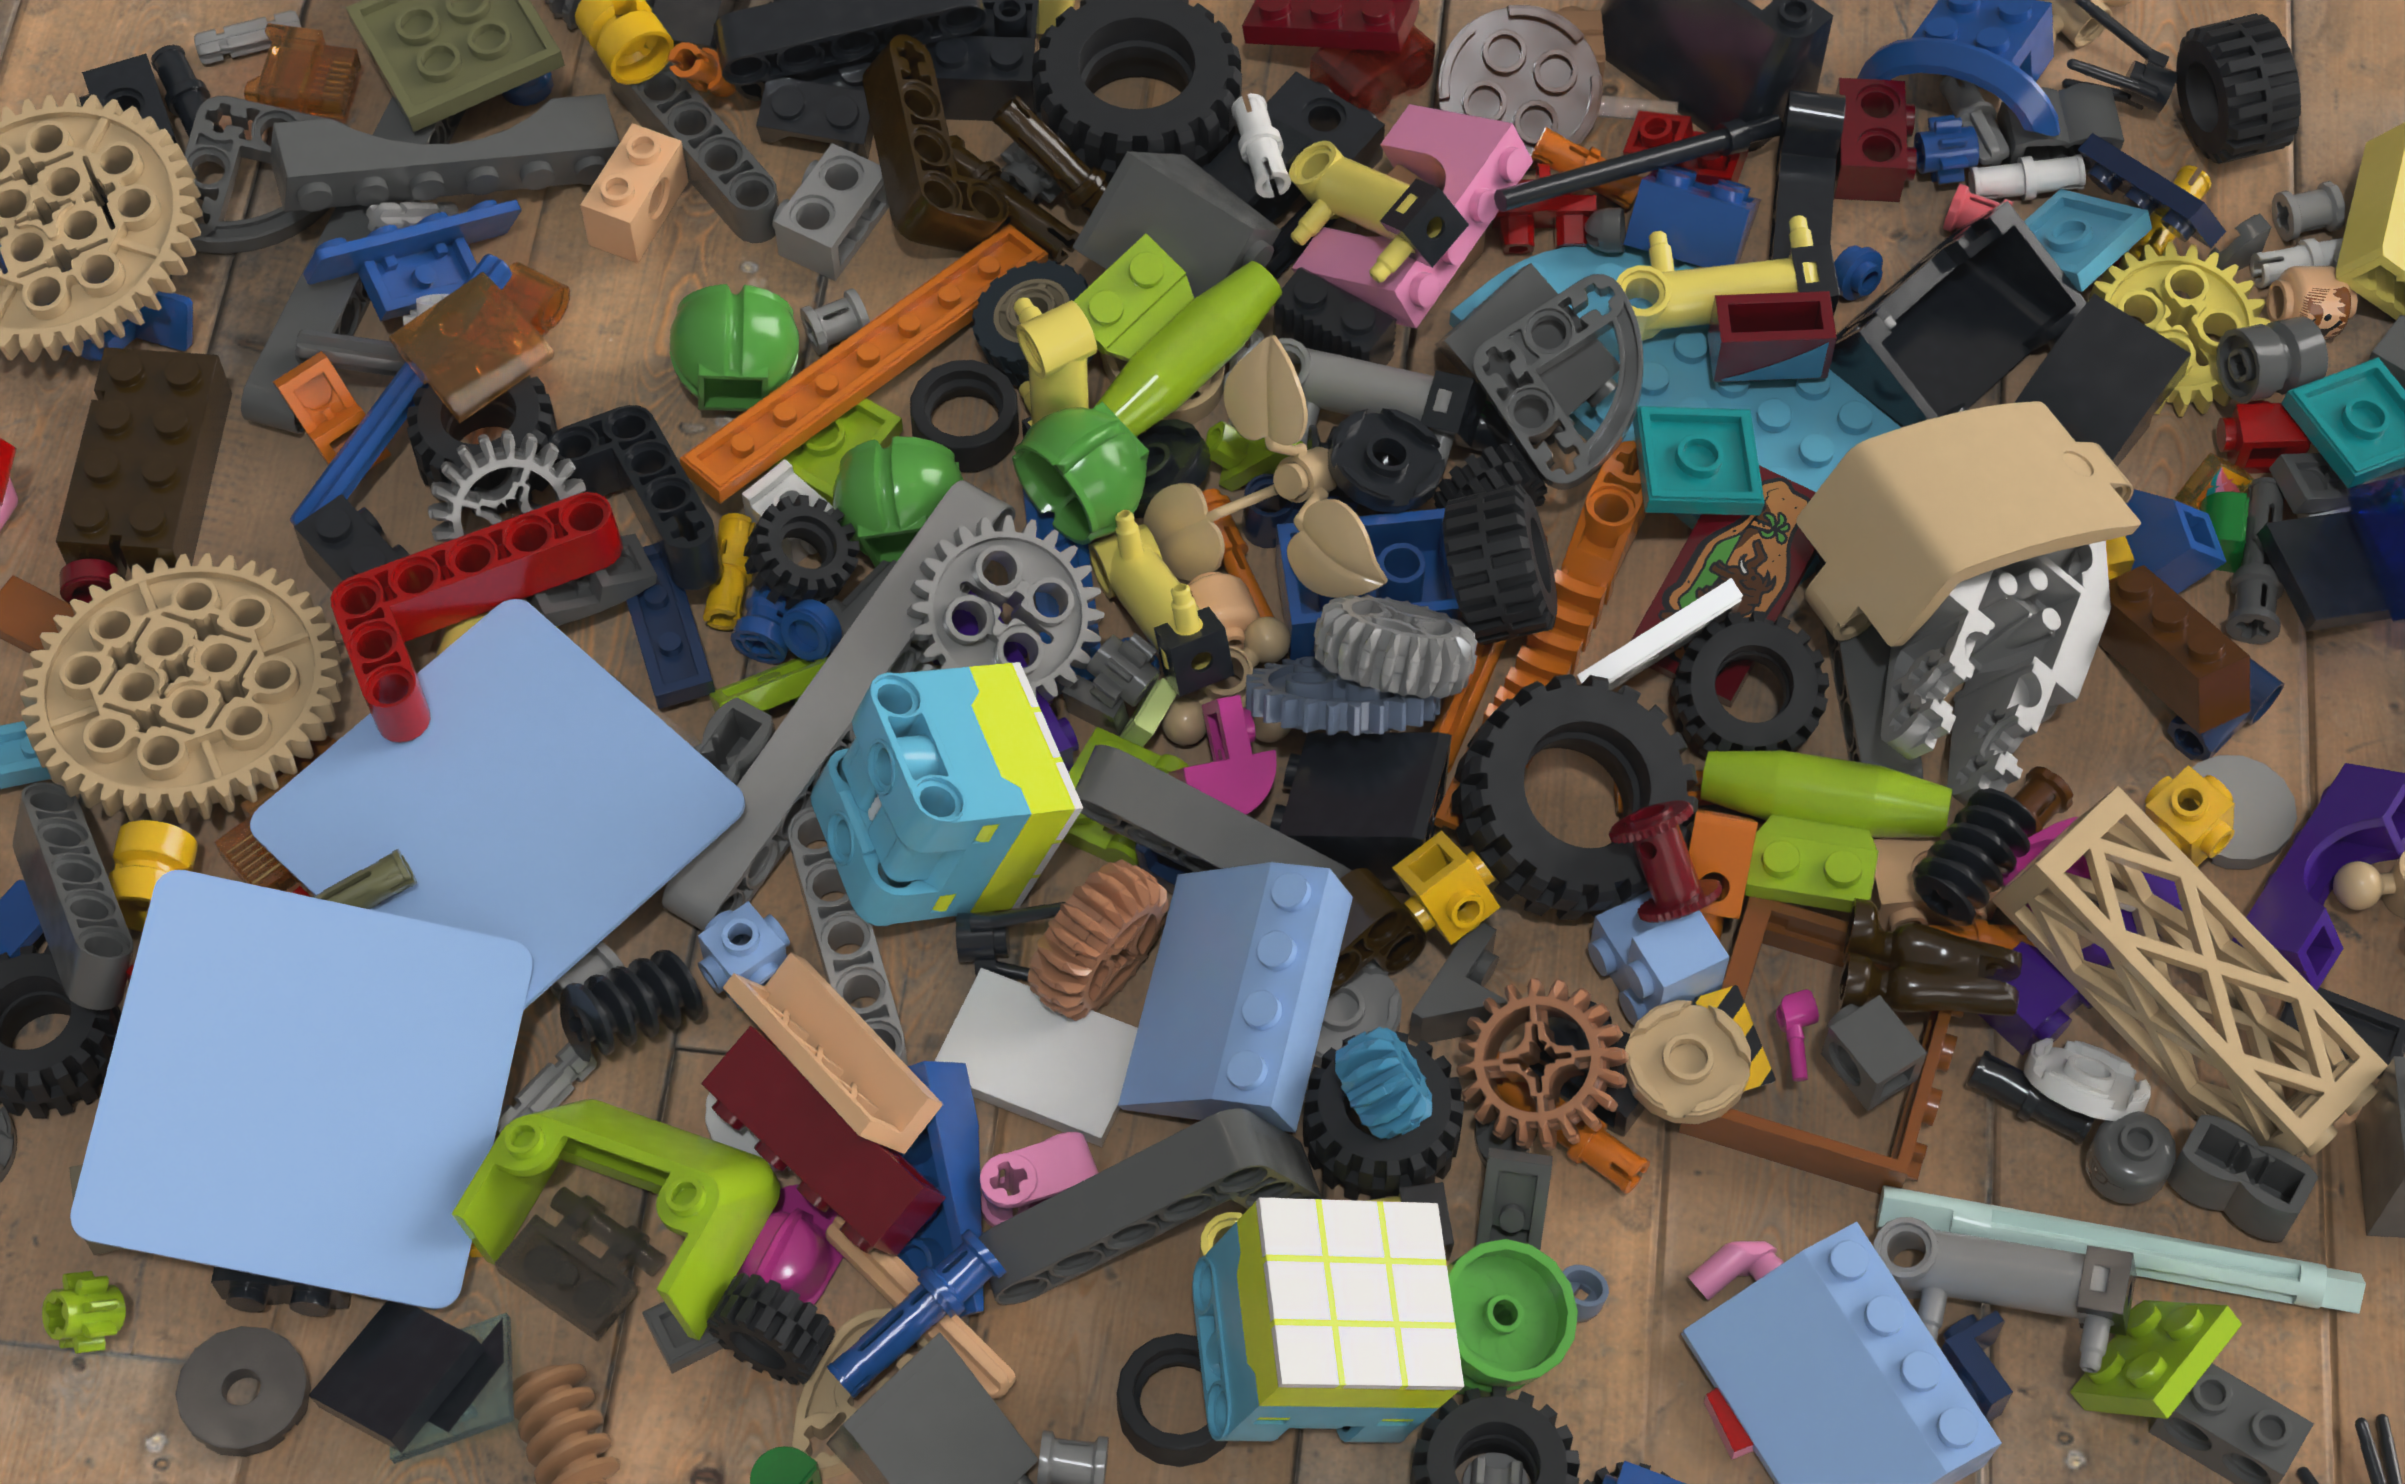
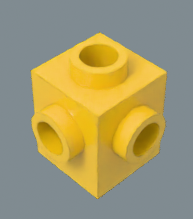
M2189 765L2174 779L2170 776L2162 778L2150 790L2145 799V814L2196 867L2207 857L2213 858L2218 855L2234 836L2235 803L2233 802L2232 794L2218 779L2211 775H2206L2203 778Z
M1442 830L1392 867L1411 896L1403 905L1415 919L1418 926L1425 933L1435 927L1451 945L1465 934L1476 929L1482 921L1501 908L1487 887L1495 879L1484 862L1474 851L1465 855Z

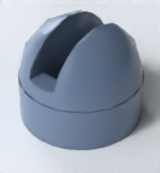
M1585 1265L1567 1267L1562 1272L1572 1286L1574 1298L1580 1289L1589 1294L1584 1301L1575 1298L1578 1310L1577 1322H1587L1596 1317L1602 1310L1609 1294L1607 1281L1597 1270Z

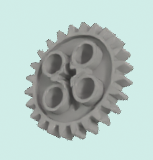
M1011 515L1005 516L997 532H994L987 517L981 518L976 525V537L964 525L959 526L954 532L957 547L942 538L934 547L941 561L926 557L919 566L923 573L931 580L916 579L910 588L914 594L924 598V601L911 604L907 609V615L922 619L924 623L912 631L910 639L917 641L928 640L930 645L919 657L920 663L937 659L942 665L939 669L1005 664L1009 662L1004 656V643L1017 642L1023 645L1029 654V665L1023 668L1035 698L1037 690L1048 702L1052 701L1058 696L1055 680L1061 685L1070 688L1078 680L1070 666L1086 669L1090 662V656L1081 647H1095L1102 638L1095 632L1087 629V626L1097 624L1104 618V612L1088 608V603L1102 593L1101 589L1097 587H1083L1081 582L1091 572V565L1074 568L1070 561L1075 556L1078 548L1073 545L1062 552L1055 549L1059 533L1055 529L1043 540L1036 538V520L1033 519L1028 522L1021 533L1015 532ZM984 561L1000 563L1008 573V583L1000 586L990 583L983 575L982 563ZM960 584L969 585L972 592L977 596L963 593L960 590ZM1045 592L1053 596L1059 605L1058 616L1046 617L1041 615L1034 606V593ZM1004 603L1014 608L1011 613L1012 620L1007 625L998 620L1001 613L1000 607ZM956 610L970 612L978 622V634L966 636L958 632L952 623V612ZM1036 632L1048 634L1051 637V643L1046 644L1042 642Z

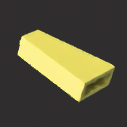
M2405 122L2365 144L2336 266L2337 280L2347 283L2350 289L2395 320L2400 315L2405 316Z

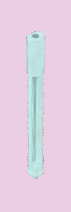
M1886 1185L1882 1187L1876 1219V1229L1879 1230L1887 1222L1896 1218L1913 1217L1924 1221L1934 1230L2086 1254L2087 1245L2133 1252L2136 1276L2315 1309L2324 1307L2359 1314L2366 1286L2362 1274L2327 1268L2324 1264Z

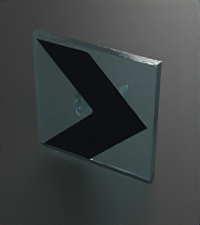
M507 1313L460 1329L474 1336L485 1348V1351L405 1450L401 1453L390 1447V1460L394 1464L514 1421L511 1318Z

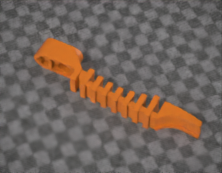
M1635 441L1621 442L1614 454L1602 465L1586 497L1563 560L1561 571L1557 569L1554 575L1558 605L1554 627L1552 630L1527 636L1526 647L1522 645L1517 654L1515 668L1510 667L1505 677L1504 687L1500 685L1495 694L1494 703L1489 702L1484 712L1482 725L1507 698L1513 699L1522 688L1536 681L1546 686L1554 676L1574 674L1579 664L1581 651L1585 652L1590 642L1592 628L1596 629L1601 619L1603 605H1607L1612 595L1619 568L1647 514L1644 511ZM1533 757L1529 760L1525 768L1529 767ZM1453 777L1435 816L1434 825L1440 828L1446 826L1455 830L1463 822L1462 814L1452 812V793L1460 785V782L1455 777Z

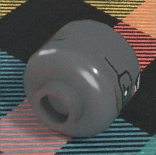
M2132 1112L2115 1122L2105 1120L2099 1126L2086 1154V1172L2092 1185L2104 1197L2124 1204L2144 1202L2150 1200L2162 1190L2176 1161V1144L2169 1129L2158 1118L2145 1112Z

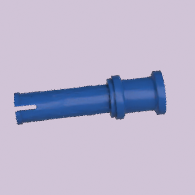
M970 1229L961 1235L963 1243L935 1268L926 1266L920 1272L921 1276L917 1279L920 1284L901 1303L890 1310L862 1335L853 1346L827 1366L828 1370L853 1398L857 1397L884 1369H887L944 1316L948 1315L950 1318L955 1314L959 1316L965 1310L964 1302L991 1277L1000 1279L1007 1273L995 1256Z

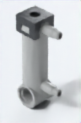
M1292 338L1278 339L1290 357L1292 364H1301L1298 378L1306 399L1308 422L1306 431L1300 441L1306 444V446L1308 428L1310 425H1316L1320 409L1351 415L1354 412L1368 409L1366 414L1381 413L1382 408L1399 410L1419 419L1436 435L1440 443L1439 452L1442 460L1445 459V467L1452 444L1471 449L1486 400V394L1474 378L1438 370L1432 376L1309 349Z
M1899 1217L1887 1222L1878 1231L1874 1240L1875 1250L1907 1299L1921 1298L1918 1315L1935 1341H1937L1938 1330L1943 1324L1948 1297L2079 1319L2080 1328L2083 1329L2079 1348L2081 1351L2079 1366L2083 1371L2089 1373H2097L2100 1370L2102 1357L2105 1356L2109 1333L2126 1336L2137 1275L2133 1252L2087 1245L2086 1254L1934 1230L1924 1221L1913 1217ZM1906 1249H1916L1925 1254L1923 1260L1912 1267H1900L1893 1263L1894 1258Z

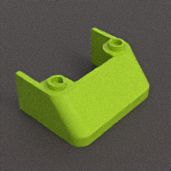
M595 1099L580 1100L527 1114L514 1119L506 1125L452 1212V1216L472 1240L488 1263L498 1266L560 1160L658 1194L656 1210L663 1224L670 1231L686 1237L656 1290L687 1336L699 1341L707 1328V1320L732 1279L737 1275L779 1200L780 1183L768 1162L757 1155Z

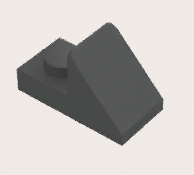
M1481 922L1476 929L1461 938L1413 1009L1409 1031L1410 1040L1417 1044L1421 1039L1431 1043L1476 1034L1467 1025L1470 1017H1477L1484 1023L1491 1018L1492 1015L1483 1005L1485 999L1491 997L1501 1008L1508 1004L1503 997L1484 987L1491 978L1499 961V956L1493 954L1497 929Z
M1489 1147L1476 1246L1480 1243L1509 1239L1533 1245L1539 1250L1541 1249L1553 1156Z

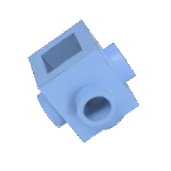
M748 901L734 911L727 910L715 916L707 924L704 931L698 935L703 960L698 962V967L715 992L720 993L724 991L737 1008L743 1011L722 987L733 973L765 986L786 959V947L790 945V940L780 923L772 915L769 914L762 918Z

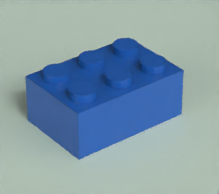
M1445 508L1359 516L1370 537L1377 562L1387 577L1388 582L1382 587L1358 597L1368 594L1375 598L1389 597L1392 600L1409 601L1414 605L1428 606L1430 610L1435 612L1447 613L1451 619L1460 620L1466 626L1455 597L1446 559L1443 538ZM1294 523L1277 524L1275 561L1284 623L1290 633V660H1296L1305 656H1315L1313 650L1317 619L1321 618L1323 606L1328 604L1331 599H1334L1312 592L1294 574L1287 557V546L1290 540L1300 532Z

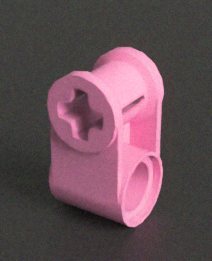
M1079 1132L1057 1134L1041 1143L1009 1153L998 1154L989 1159L983 1166L980 1174L982 1192L981 1214L987 1224L994 1227L1014 1217L1013 1208L1018 1207L1017 1214L1099 1173L1084 1134ZM1005 1169V1176L1000 1178V1171ZM1008 1189H1009V1191H1010V1193H1011L1010 1196H1008L1007 1191H1006V1190H1008Z

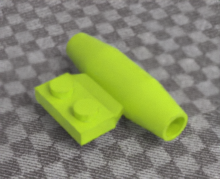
M1145 233L1074 300L1089 321L1096 339L1097 349L1103 355L1107 354L1127 361V364L1095 406L1103 401L1136 437L1176 411L1242 349L1282 295V289L1277 280L1261 264L1250 261L1194 298L1186 272Z
M1783 750L1708 751L1702 778L1701 800L1766 821L1756 831L1745 896L1850 913L1854 898L1871 900L1879 853L1873 838L1941 837L1942 832L1947 828L1953 789L1894 769L1869 763Z

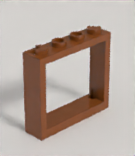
M1750 896L1721 989L1737 985L1745 1001L1762 943L1843 967L1842 957L1848 922L1780 901ZM1875 964L1880 970H1891V968ZM1930 1011L1921 1046L1926 1050L1927 1055L1918 1080L1909 1085L1890 1157L1735 1109H1730L1723 1116L1700 1124L1681 1123L1678 1132L1880 1195L1883 1185L1902 1188L1906 1178L1918 1181L1928 1145L1916 1141L1921 1123L1933 1126L1943 1090L1933 1088L1932 1083L1936 1069L1944 1072L1948 1071L1958 1036L1947 1033L1950 1018L1954 1016L1962 1019L1964 1012Z

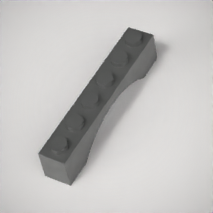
M605 94L551 98L536 113L510 129L482 139L453 144H415L387 140L354 130L331 118L273 123L270 160L283 211L306 210L315 212L330 207L371 206L382 202L413 199L428 201L444 196L465 194L487 195L496 191L516 189L540 190L548 186L579 183L593 185L620 142Z

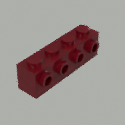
M751 1025L701 1083L717 1099L712 1106L715 1113L738 1131H741L746 1126L760 1139L754 1146L758 1154L782 1172L788 1166L802 1179L801 1183L796 1187L797 1190L819 1210L827 1212L831 1207L846 1221L840 1227V1231L854 1245L868 1254L876 1248L897 1256L946 1198L897 1151L859 1136L768 1036Z

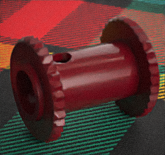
M1675 800L1644 807L1616 822L1609 831L1608 835L1611 842H1618V844L1632 842L1652 895V898L1643 902L1644 904L1640 905L1637 911L1640 919L1645 922L1659 923L1690 915L1714 902L1722 892V886L1719 881L1698 879L1679 824L1688 820L1694 811L1691 803L1687 801Z

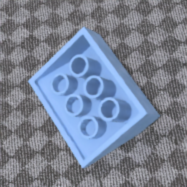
M1269 862L1178 874L1118 1103L1122 1110L1203 1120L1220 1111L1242 1108L1249 1110L1282 1131L1296 1133L1353 899L1352 895L1330 868Z
M1858 1222L1802 1250L1685 1328L1681 1333L1714 1388H1718L1753 1442V1450L1774 1484H1954L1983 1468L2002 1444Z

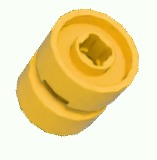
M581 0L575 12L576 25L589 44L597 51L598 57L616 82L625 85L639 84L654 77L669 62L668 56L674 48V40L657 16L652 13V9L646 0Z
M150 820L131 821L120 826L112 856L115 861V870L109 873L108 878L128 929L143 932L153 889L162 875L172 870H193L198 844L196 839L186 830L172 824Z

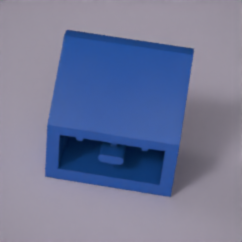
M1672 165L1664 169L1654 170L1641 179L1623 245L1649 252L1650 234L1655 231H1663L1667 235L1668 245L1671 246L1673 259L1701 267L1739 264L1761 199L1749 196L1751 188L1734 181L1719 179L1718 184L1712 185L1695 181L1697 172L1684 167Z

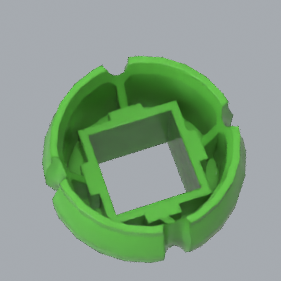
M727 284L704 287L693 291L681 300L677 306V314L670 328V357L674 372L685 388L698 399V410L746 411L791 379L798 361L799 332L793 319V309L786 300L771 291L751 285H744L740 293L735 295L730 291Z
M1103 401L1093 409L1083 407L1065 408L1043 417L1030 427L1021 443L1014 447L1016 452L1012 456L1014 469L1026 494L1041 514L1053 512L1055 514L1052 523L1053 527L1067 539L1077 544L1085 545L1096 538L1114 533L1117 527L1115 520L1117 513L1122 510H1129L1134 513L1139 505L1145 486L1146 463L1149 450Z
M902 436L892 437V442L887 448H882L875 439L864 442L847 451L841 458L839 472L833 487L834 510L838 508L845 514L839 523L841 527L850 523L853 525L856 532L850 541H859L860 551L870 557L875 568L883 560L887 562L898 561L947 491L956 482L963 480L959 470V462H955V454L942 444L927 439Z

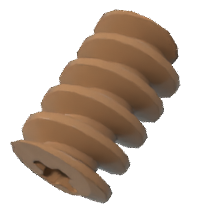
M581 1364L551 1365L527 1372L511 1382L504 1392L511 1397L510 1410L512 1416L520 1421L518 1423V1433L520 1439L528 1444L526 1456L528 1462L536 1467L534 1471L536 1484H606L605 1480L613 1476L620 1469L619 1460L613 1456L597 1458V1456L611 1447L612 1441L610 1435L605 1433L589 1435V1433L596 1430L603 1423V1416L598 1410L581 1411L595 1400L592 1388L575 1387L587 1375L585 1366Z

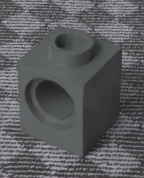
M1880 995L1861 1007L1849 1004L1830 1019L1827 1024L1829 1030L1821 1055L1867 1111L1918 1080L1927 1052Z

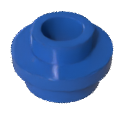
M1850 246L1834 262L1840 295L1847 300L1853 301L1862 296L1869 295L1877 288L1882 279V256L1871 247Z

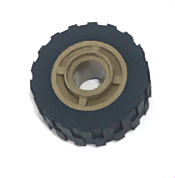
M1046 261V263L1028 262L1025 266L1019 268L1015 266L1007 270V273L1002 277L995 278L990 283L987 291L982 292L978 298L979 304L977 309H974L972 316L975 325L972 326L974 336L988 364L1006 375L1012 385L1020 387L1023 382L1029 381L1028 362L1017 338V325L1021 323L1019 322V316L1014 310V303L1019 298H1029L1032 304L1038 307L1043 314L1068 301H1074L1089 287L1081 273L1078 275L1073 267L1066 264L1065 266L1058 265L1056 261ZM1093 355L1087 358V365L1093 359Z

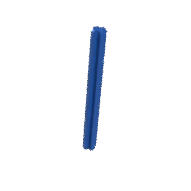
M487 254L481 259L293 512L290 521L294 526L342 494L346 499L349 498L407 419L408 407L415 406L413 395L417 389H427L429 387L427 378L434 372L439 374L442 372L512 277V271L503 260L492 254Z

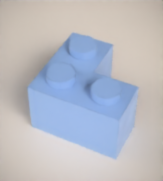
M1650 891L1596 915L1591 940L1588 943L1589 955L1595 968L1602 976L1610 975L1620 991L1619 1001L1622 1010L1634 1026L1639 1019L1656 1006L1675 1000L1693 1001L1692 1005H1696L1695 997L1721 990L1730 958L1700 910L1665 922L1648 923L1641 920L1637 911L1640 905L1644 904L1643 902L1652 898Z

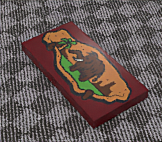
M1759 465L1765 502L1760 516L1701 514L1631 641L1731 578L1743 595L1737 612L1741 613L1742 617H1750L1753 611L1766 612V619L1776 621L1778 616H1782L1817 553V550L1796 522L1797 516L1816 492ZM1692 641L1649 668L1674 680L1677 673L1676 669ZM1734 661L1726 664L1719 671L1715 680V690L1720 703L1730 708L1732 707L1753 669L1755 661Z

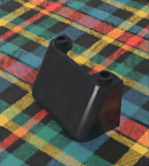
M1604 0L1600 9L1606 53L1605 60L1679 114L1691 116L1692 123L1706 133L1714 131L1717 124L1734 119L1748 122L1776 114L1783 122L1789 90L1817 93L1833 20L1831 13L1812 0H1773L1763 10L1748 0ZM1772 138L1750 144L1749 152L1761 148Z
M2006 201L1962 226L1944 239L1836 334L1837 340L1830 370L1900 427L1909 426L1925 420L1969 410L1970 406L2031 351L2045 344L2052 349L2087 302L2011 204Z

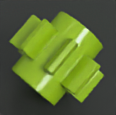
M92 1271L63 1274V1289L51 1290L43 1302L42 1319L47 1334L52 1339L59 1340V1347L61 1349L73 1347L76 1354L105 1350L106 1342L104 1336L117 1335L125 1321L126 1306L121 1291L115 1285H108L109 1277L107 1275L95 1277Z

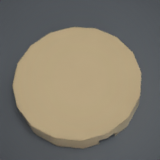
M1675 1000L1652 1008L1635 1023L1625 1046L1629 1061L1624 1063V1075L1633 1096L1650 1113L1673 1123L1700 1124L1723 1116L1739 1102L1750 1077L1751 1049L1742 1028L1724 1011L1711 1005L1706 1008L1701 1005H1692L1693 1001Z

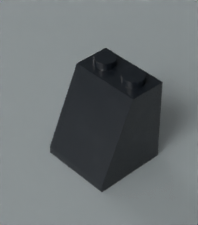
M1387 732L1384 734L1360 733V735H1352L1350 733H1336L1334 735L1307 733L1301 755L1290 754L1283 782V788L1291 789L1286 806L1276 804L1270 827L1331 858L1352 871L1357 868H1367L1388 890L1410 895L1392 867L1431 839L1435 834V816L1445 796L1452 735L1441 732Z

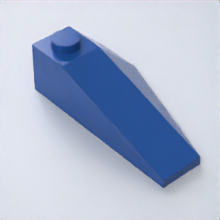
M922 1061L908 1066L943 1103L942 1107L905 1154L898 1152L946 1197L897 1255L918 1277L921 1276L920 1272L926 1266L935 1268L962 1244L961 1235L966 1230L970 1229L978 1238L982 1235L979 1123L966 1063ZM983 1286L964 1302L965 1310L959 1315L960 1318L984 1311Z

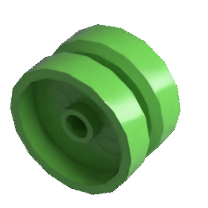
M1502 1239L1480 1243L1447 1266L1464 1387L1457 1392L1458 1394L1464 1395V1392L1467 1390L1479 1388L1481 1397H1491L1492 1387L1498 1386L1507 1387L1506 1395H1509L1524 1385L1538 1379L1562 1362L1575 1339L1578 1310L1572 1286L1553 1259L1533 1245Z

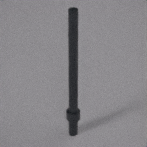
M1776 114L1744 122L1741 119L1717 124L1714 131L1498 189L1494 194L1495 204L1501 212L1715 153L1729 156L1744 152L1749 149L1752 143L1782 135L1783 122Z

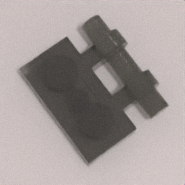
M562 1187L554 1195L550 1204L552 1209L564 1216L556 1228L535 1214L496 1260L495 1266L499 1274L598 1342L638 1294L636 1283L623 1275L624 1271L635 1265L648 1275L654 1276L663 1266L666 1255L650 1245V1237L634 1225L625 1228L604 1213L605 1206L590 1195H585L581 1198L567 1187ZM590 1234L608 1246L609 1249L599 1258L578 1244L582 1237Z

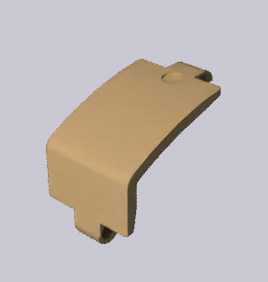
M2040 401L2007 403L1965 410L1895 429L1862 441L1851 448L1797 516V525L1826 562L1807 587L1804 598L1835 640H1849L1858 636L1873 624L1889 646L1900 647L1931 618L1953 589L1962 581L2026 559L2133 534L2141 525L2140 520L2126 504L2131 499L2134 488L2099 444L2094 442H2075L2049 408Z

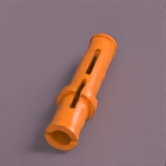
M1498 1051V1054H1497V1058H1496V1059L1499 1058V1053H1502V1052ZM1508 1078L1496 1079L1500 1095L1508 1105L1522 1111L1536 1112L1535 1100L1530 1096L1527 1082H1511ZM1559 1097L1560 1105H1557L1556 1108L1567 1102ZM1600 1118L1598 1119L1602 1127L1597 1131L1589 1128L1583 1120L1576 1124L1580 1133V1142L1574 1145L1566 1139L1562 1130L1557 1131V1142L1568 1149L1567 1157L1576 1164L1587 1163L1617 1185L1625 1194L1631 1192L1642 1179L1637 1173L1639 1171L1646 1173L1650 1165L1648 1159L1641 1157L1606 1131L1607 1123Z

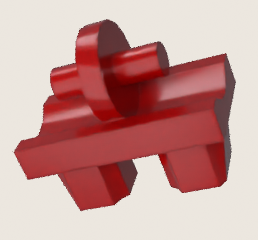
M1537 163L1535 179L1551 175L1549 163ZM1521 179L1518 184L1535 179ZM1570 193L1504 212L1499 210L1492 220V228H1499L1503 253L1527 254L1533 252L1535 247L1534 228H1554L1555 249L1574 245L1586 247L1587 233L1584 226L1588 218L1597 211L1596 195H1571Z

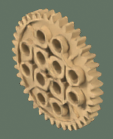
M69 93L63 106L60 107L52 95L46 96L42 109L36 110L30 99L24 100L22 114L15 115L9 107H3L2 122H0V252L7 270L0 261V349L7 360L13 361L22 349L28 360L35 362L42 348L46 349L53 361L59 359L65 345H69L76 356L82 355L84 341L88 339L97 348H103L105 332L110 330L121 339L125 337L123 322L127 319L140 326L144 324L140 309L146 306L159 311L162 306L155 294L158 291L175 293L177 289L169 276L187 274L188 270L181 257L195 256L197 251L190 239L201 236V230L195 219L203 216V211L196 200L201 197V193L194 182L195 174L178 143L173 142L165 128L159 130L151 116L142 119L137 108L134 106L123 112L118 101L112 99L103 107L97 96L91 94L82 107L75 94ZM96 181L99 182L100 186L102 187L104 193L107 196V207L115 224V228L112 226L110 220L104 212L103 205H105V203L103 201Z
M205 553L197 566H191L186 554H181L176 562V567L169 569L162 557L156 558L154 572L146 573L138 564L132 565V579L125 581L122 577L113 573L110 575L112 588L108 591L91 585L88 587L92 597L90 603L72 599L70 605L74 616L55 615L53 620L58 633H41L40 639L45 650L31 651L29 656L34 668L23 672L28 688L20 691V696L25 706V709L21 710V715L27 727L25 730L40 765L42 768L47 767L50 777L55 784L62 782L67 795L70 797L81 794L84 804L88 808H92L102 802L106 815L110 817L124 806L129 821H136L143 814L144 810L147 809L153 821L161 822L167 810H173L178 822L185 823L191 808H197L205 820L210 819L212 804L220 802L222 807L229 813L235 810L234 797L242 794L244 798L252 803L258 801L255 786L261 783L270 789L276 790L279 788L275 776L277 771L295 775L298 773L293 757L311 759L314 756L310 740L326 739L327 735L323 723L335 721L336 715L332 703L341 701L338 683L343 681L339 665L341 657L330 623H326L322 608L320 606H313L308 591L298 593L295 581L292 578L280 583L277 570L274 568L260 575L256 561L250 560L238 570L234 556L228 555L219 567H214L210 553Z

